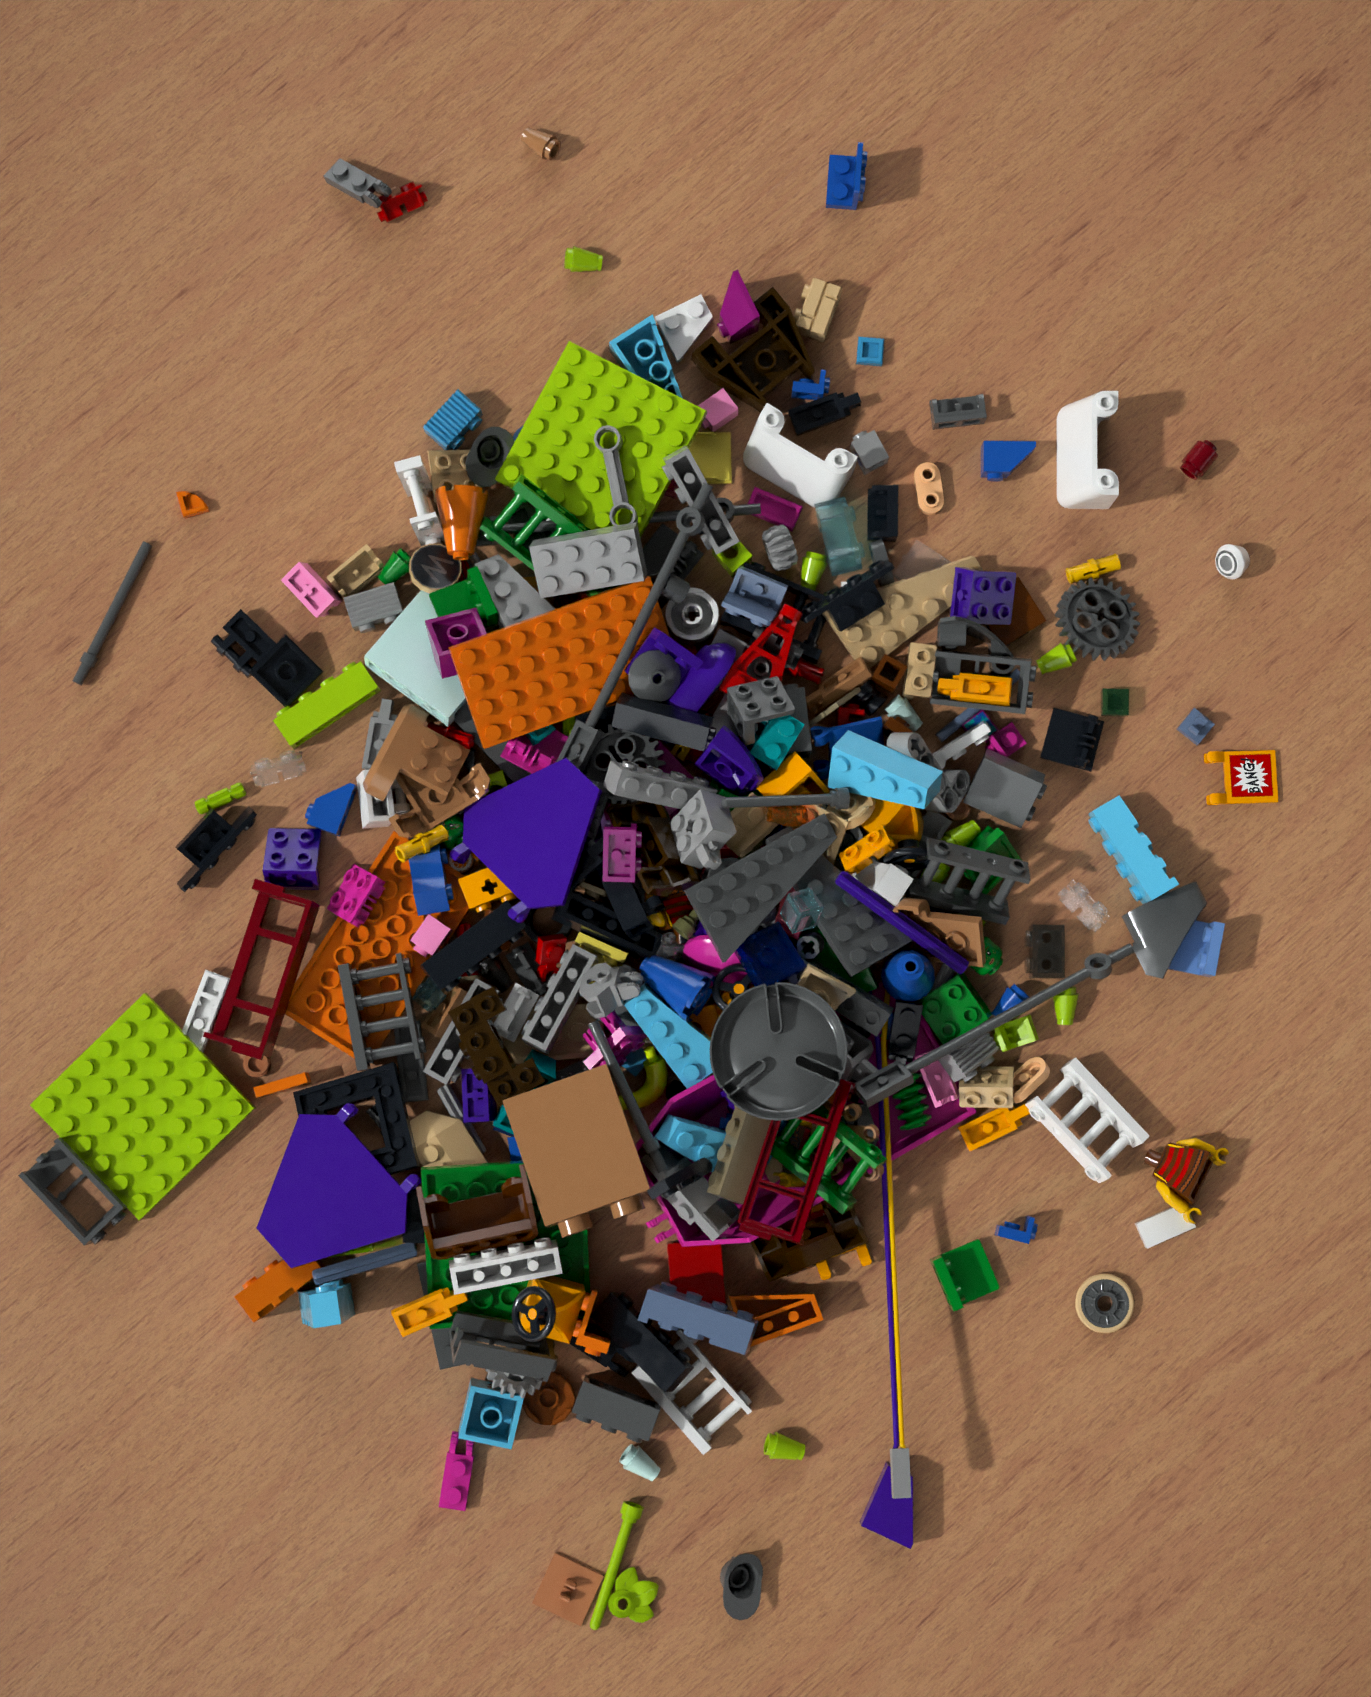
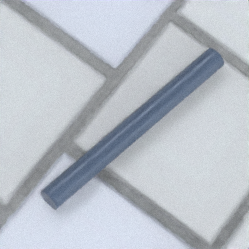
M1015 669L1006 676L1013 678L1012 685L1019 680L1020 671ZM967 708L935 735L943 742L982 709Z

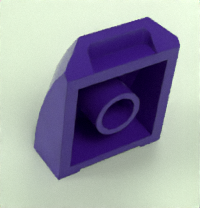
M725 725L719 730L694 764L729 792L739 797L754 792L764 780L753 755L744 743Z

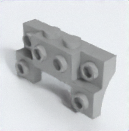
M662 1142L659 1143L661 1146L659 1150L668 1169L658 1173L649 1154H645L641 1159V1162L658 1180L654 1185L692 1163L684 1155ZM701 1177L698 1181L682 1190L677 1186L679 1191L666 1199L677 1210L678 1215L682 1219L686 1220L689 1225L696 1222L712 1242L738 1220L741 1212L739 1208L729 1200L707 1193L709 1185L704 1177Z

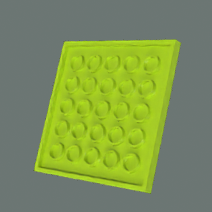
M569 341L495 480L512 489L515 480L520 474H523L577 517L590 530L614 526L609 517L613 501L604 456L594 442L595 433L600 427L606 425L613 426L618 430L623 439L619 455L629 504L633 506L638 514L637 524L641 538L671 482L662 469V466L666 465L663 458L685 445L688 448L690 447L707 415V411ZM606 432L600 438V446L610 449L616 445L618 437L614 432ZM627 508L620 509L615 515L616 523L618 525L630 523L633 512Z
M144 993L30 1104L138 1220H142L256 1108L147 993Z

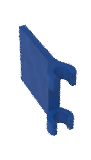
M881 716L835 727L814 726L810 728L811 738H814V745L816 747L828 743L829 761L816 760L813 762L814 771L817 772L820 780L829 778L832 747L848 730L884 745Z

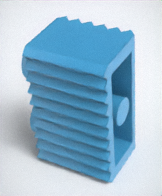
M457 389L434 416L424 424L423 429L444 450H451L452 448L456 450L464 442L465 438L463 436L469 429L474 431L481 424L482 410Z

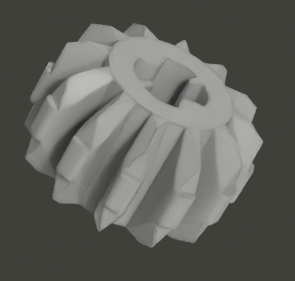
M782 524L763 531V545L773 569L776 571L786 570L796 565L798 561L797 551L787 527Z

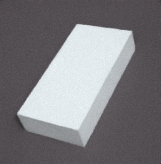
M1172 1207L1135 1223L1143 1244L1147 1249L1196 1228L1195 1224L1187 1223L1184 1220L1183 1213L1180 1214Z

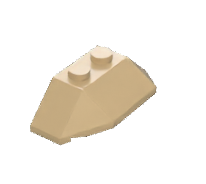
M425 1111L410 1121L417 1156L423 1167L488 1163L461 1119Z

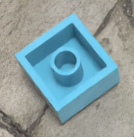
M471 1378L458 1429V1438L512 1450L524 1398H521L517 1393H515L514 1398H510V1392L507 1391L502 1395L500 1394V1387H491L493 1382Z

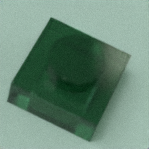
M1101 689V716L1127 717L1129 715V689Z

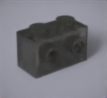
M1065 925L1029 926V931H1025V947H1029V957H1025V973H1029V979H1064Z

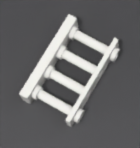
M421 456L394 462L407 496H412L417 517L410 518L409 520L420 545L442 544L441 541L444 540L442 526L436 512H430L426 497L429 491H433Z
M1075 1057L1060 1069L1064 1074V1079L1043 1100L1036 1096L1029 1100L1025 1106L1029 1109L1030 1115L1035 1120L1041 1122L1085 1168L1086 1175L1090 1179L1101 1183L1112 1176L1106 1169L1109 1163L1127 1145H1131L1134 1148L1144 1143L1149 1135ZM1071 1086H1075L1081 1092L1082 1099L1060 1120L1050 1110V1107ZM1090 1105L1094 1106L1101 1114V1118L1078 1140L1068 1128ZM1109 1125L1113 1126L1119 1133V1138L1097 1160L1087 1147Z
M679 1328L676 1333L681 1339L673 1347L676 1350H685L689 1347L699 1359L692 1364L693 1370L673 1392H664L638 1365L632 1370V1374L704 1455L711 1449L709 1442L712 1439L711 1435L741 1408L749 1415L752 1412L749 1406L752 1401L742 1390L737 1392L696 1346L695 1343L698 1342V1339L687 1337L683 1330ZM706 1367L716 1380L690 1404L679 1408L673 1401L676 1398L675 1394ZM722 1388H725L734 1400L704 1428L701 1426L697 1429L691 1422L694 1418L693 1415Z

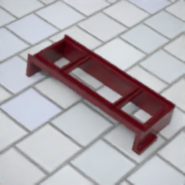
M255 879L252 889L259 893L213 1033L204 1032L203 1037L231 1045V1051L262 1060L263 1056L271 1058L320 905L314 901L284 893L285 887ZM270 898L304 907L295 938L261 928ZM258 936L292 945L272 1009L238 999ZM235 1006L269 1016L260 1047L225 1037Z
M843 1079L840 1080L828 1119L810 1113L797 1118L825 1127L804 1192L763 1180L782 1120H771L737 1221L740 1224L739 1231L771 1241L772 1236L802 1246L804 1245L803 1235L849 1094L853 1095L855 1083ZM759 1188L800 1201L791 1232L749 1219Z

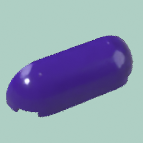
M723 642L709 646L706 645L701 648L695 655L703 661L698 671L691 667L681 680L676 692L667 701L661 703L697 712L730 669L736 656L735 647Z

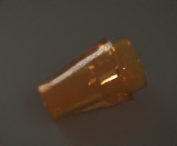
M804 805L770 806L766 810V820L768 822L793 829L804 825L808 819L807 808Z

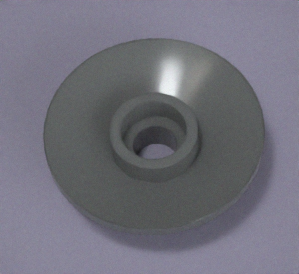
M659 650L646 651L640 654L630 666L628 673L629 686L638 698L659 703L669 699L679 687L681 679L679 665L669 654L665 655ZM655 674H660V681L654 683L653 676Z

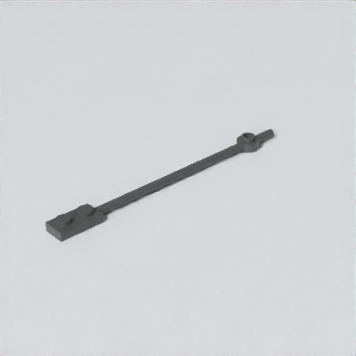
M703 483L692 507L682 509L677 515L676 524L680 532L586 723L576 720L556 762L567 758L583 773L603 733L595 729V726L689 536L697 535L704 528L705 518L701 511L713 489L712 486ZM695 519V524L690 527V522Z
M716 498L723 512L726 513L725 516L729 523L733 520L734 516L761 514L760 503L733 505L729 499ZM681 510L654 512L649 523L676 521L677 515ZM491 516L487 518L494 522V520L498 516ZM552 520L542 521L534 532L555 531L557 524ZM526 523L505 524L502 530L509 535L518 534ZM480 529L476 546L499 544L496 541L488 540Z
M1129 943L1108 955L1095 953L1088 956L1084 962L1085 968L905 1066L900 1060L889 1064L856 1082L854 1092L867 1107L878 1103L914 1083L912 1074L1089 977L1092 979L1106 978L1112 972V964L1134 953L1133 946Z

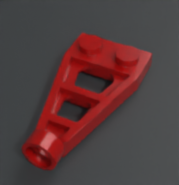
M784 604L779 616L731 666L719 690L727 694L728 687L758 681L747 674V667L755 658L760 656L765 657L772 663L770 678L777 676L781 681L795 627L803 613ZM783 617H785V618H787L788 620L792 621V623H790V624L785 623L784 620H783ZM774 633L784 639L781 651L777 656L763 649L764 643Z

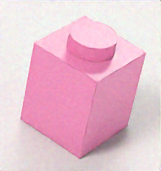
M724 388L698 405L707 411V415L701 425L705 429L709 427L711 432H715L738 416V407Z
M428 914L410 941L416 944L413 949L424 957H427L428 954L433 956L439 952L452 933V930Z

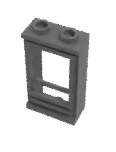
M944 649L936 650V664L933 673V691L930 704L1025 714L1027 708H1032L1033 692L1028 691L1030 681L1035 682L1037 667L1032 666V659ZM961 659L976 661L974 674L979 673L980 661L1021 666L1016 703H1010V706L952 700L949 695L938 694L939 678L953 679V675H959Z
M57 1138L54 1141L56 1144L48 1152L42 1153L36 1159L37 1163L28 1171L21 1172L18 1176L84 1246L91 1243L96 1245L106 1236L107 1233L104 1231L111 1224L116 1226L125 1218L126 1214L124 1211L127 1209V1206L62 1138ZM74 1163L83 1174L64 1192H60L58 1198H56L47 1188ZM86 1176L114 1205L88 1231L60 1203L61 1200L67 1198V1194Z
M460 1310L456 1311L449 1331L453 1365L460 1366L461 1363H466L467 1366H470L472 1364L474 1367L538 1379L542 1377L545 1382L548 1381L551 1371L554 1372L556 1370L558 1357L554 1354L555 1341L553 1339L544 1338L538 1342H529L518 1335L512 1320ZM506 1347H512V1348H517V1349H522V1350H516V1349H511V1348H506Z

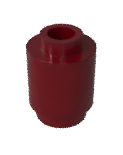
M1204 440V442L1197 441L1183 458V464L1180 466L1181 471L1193 480H1197L1199 476L1202 477L1218 458L1216 446L1208 440Z

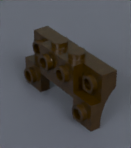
M638 800L626 804H611L606 811L614 827H631V823H637L636 831L642 832L640 850L649 867H642L637 875L647 895L667 897L673 890L684 891L702 881L695 867L683 864L680 861L669 824L671 818L665 806Z
M492 986L448 1013L460 1034L459 1038L462 1042L459 1043V1047L465 1057L470 1056L474 1064L471 1068L478 1081L482 1080L484 1084H487L498 1107L504 1105L502 1100L528 1092L546 1082V1080L537 1068L534 1058H530L518 1066L515 1065L492 1020H490L507 1010L496 991L497 989L495 986Z
M821 1201L826 1215L807 1222L803 1235L805 1240L803 1246L775 1236L771 1237V1241L759 1237L750 1242L769 1282L868 1243L866 1231L856 1214L854 1206L849 1211L841 1214L827 1201Z

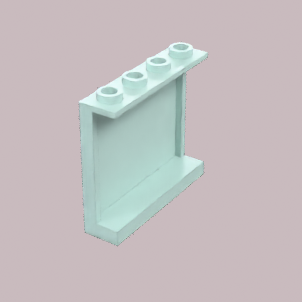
M421 590L364 656L365 666L449 727L455 720V713L464 704L466 698L458 675L444 679L441 678L425 625V620L437 618V615L430 601L429 593Z

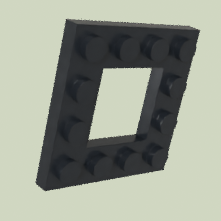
M394 1062L293 1092L298 1117L299 1114L328 1115V1111L341 1108L347 1103L355 1104L375 1098L386 1147L370 1152L391 1175L420 1167L400 1078Z

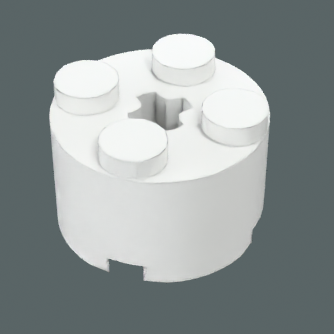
M690 588L686 598L679 604L671 600L666 607V625L676 641L688 645H698L709 640L716 631L719 616L718 607L715 600L702 589ZM689 612H694V615L697 616L695 621L692 622L689 618H685L689 616Z

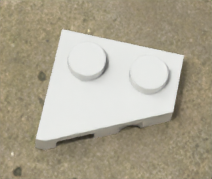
M701 294L655 316V321L677 363L682 361L685 353L694 345L702 331L713 320V316Z

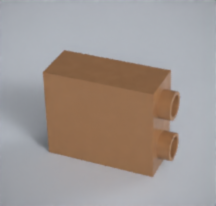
M607 1064L502 1100L545 1227L549 1228L558 1224L561 1236L564 1238L592 1228L593 1224L589 1215L591 1212L610 1206L614 1219H618L645 1209L641 1195L648 1193L647 1190L650 1189Z

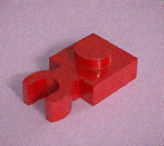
M563 934L538 937L535 961L540 965L537 969V976L542 981L546 980V974L549 971L550 976L553 973L557 974L559 971L557 963H560L565 952L567 940Z

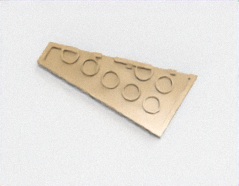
M968 556L942 565V567L935 570L925 571L912 578L902 579L879 587L877 590L885 605L842 632L837 630L828 611L822 614L852 658L856 660L862 657L870 669L883 658L884 654L888 655L951 607L955 567H965L978 571L984 570L974 556Z

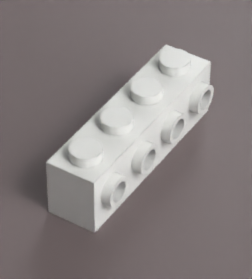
M540 1238L534 1241L535 1244L524 1246L523 1243H514L508 1245V1249L497 1251L496 1248H488L482 1250L479 1255L470 1256L469 1253H463L454 1256L453 1260H449L454 1295L562 1274L556 1239Z

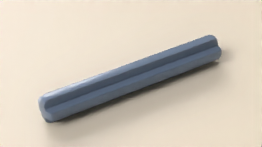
M404 1243L312 1271L313 1281L315 1285H321L417 1256V1248L414 1243Z

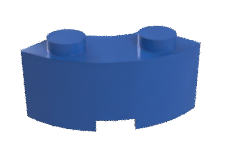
M438 844L430 848V852L426 854L420 853L408 859L418 916L450 911L449 900H454L452 884H447L444 864L449 863L446 848H441V845Z

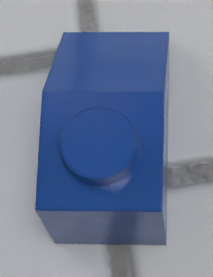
M983 441L981 445V478H987L991 482L1002 481L1003 478H1007L1033 453L1036 441Z
M349 783L316 798L314 804L310 803L305 814V818L308 819L307 824L340 837L357 793V786Z

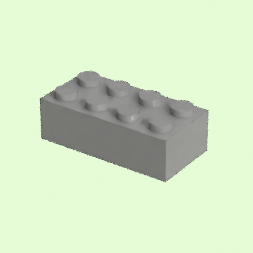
M637 522L536 539L529 546L540 599L644 581L647 576Z

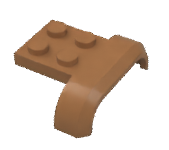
M413 703L402 707L363 781L364 790L366 793L384 801L398 772L447 796L470 749H466L464 746L423 726L429 715L426 710Z
M478 763L460 781L456 777L448 795L444 796L398 772L395 779L414 809L401 815L395 814L389 818V821L399 837L413 839L414 835L430 831L481 799L488 792L491 780L482 765Z
M903 898L894 907L893 912L899 913L901 910L903 914L968 960V966H984L986 955L982 917L931 912L928 901L924 899ZM914 941L905 945V949L917 950L927 956L933 965L934 972L935 962H942ZM906 968L907 971H910V972L913 971V970L910 969V968Z

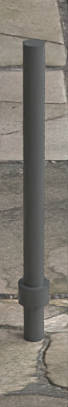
M144 541L142 542L88 651L84 652L80 659L81 665L72 680L73 682L82 686L90 669L95 667L98 661L97 655L152 545Z
M598 1020L590 1023L588 1026L644 1142L642 1147L646 1155H650L657 1172L660 1173L668 1169L659 1150L661 1146L657 1138H653Z

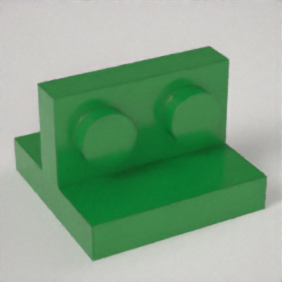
M987 826L967 846L968 848L1021 860L1005 833L998 827L993 830ZM966 869L963 875L974 885L980 872ZM991 875L982 894L987 895L1003 878Z

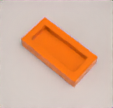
M303 1072L253 1087L256 1098H261L311 1083L309 1072Z

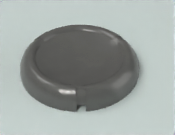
M777 982L775 985L769 986L762 984L738 995L720 1014L710 1040L711 1068L720 1089H723L727 1094L726 1097L742 1111L766 1120L796 1119L813 1112L823 1105L839 1086L847 1063L846 1035L835 1011L815 992L791 983Z

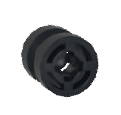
M870 679L860 687L861 692L852 697L856 703H861L864 706V710L869 716L874 714L888 699L883 692H879L875 688V684Z

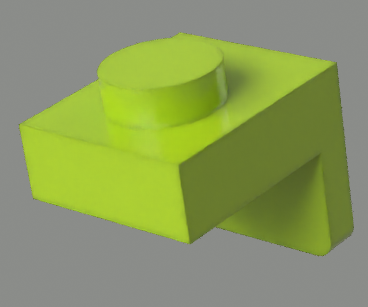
M1031 1015L1012 1020L994 1029V1040L996 1045L1001 1047L1002 1052L1039 1040Z

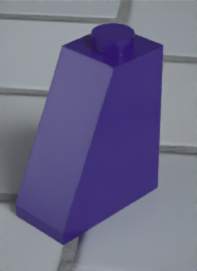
M886 1462L859 1522L862 1527L911 1549L913 1545V1477L910 1473L911 1498L893 1499L890 1463Z

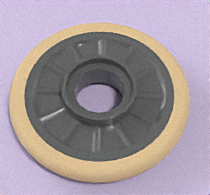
M1097 1274L1088 1278L1080 1286L1075 1299V1307L1078 1317L1086 1327L1099 1333H1111L1124 1327L1130 1320L1134 1310V1298L1129 1286L1119 1277L1111 1274ZM1102 1296H1108L1112 1300V1306L1107 1311H1101L1098 1308L1097 1302Z

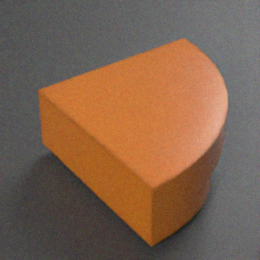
M187 491L176 492L182 515L185 519L210 512L207 504L199 496Z

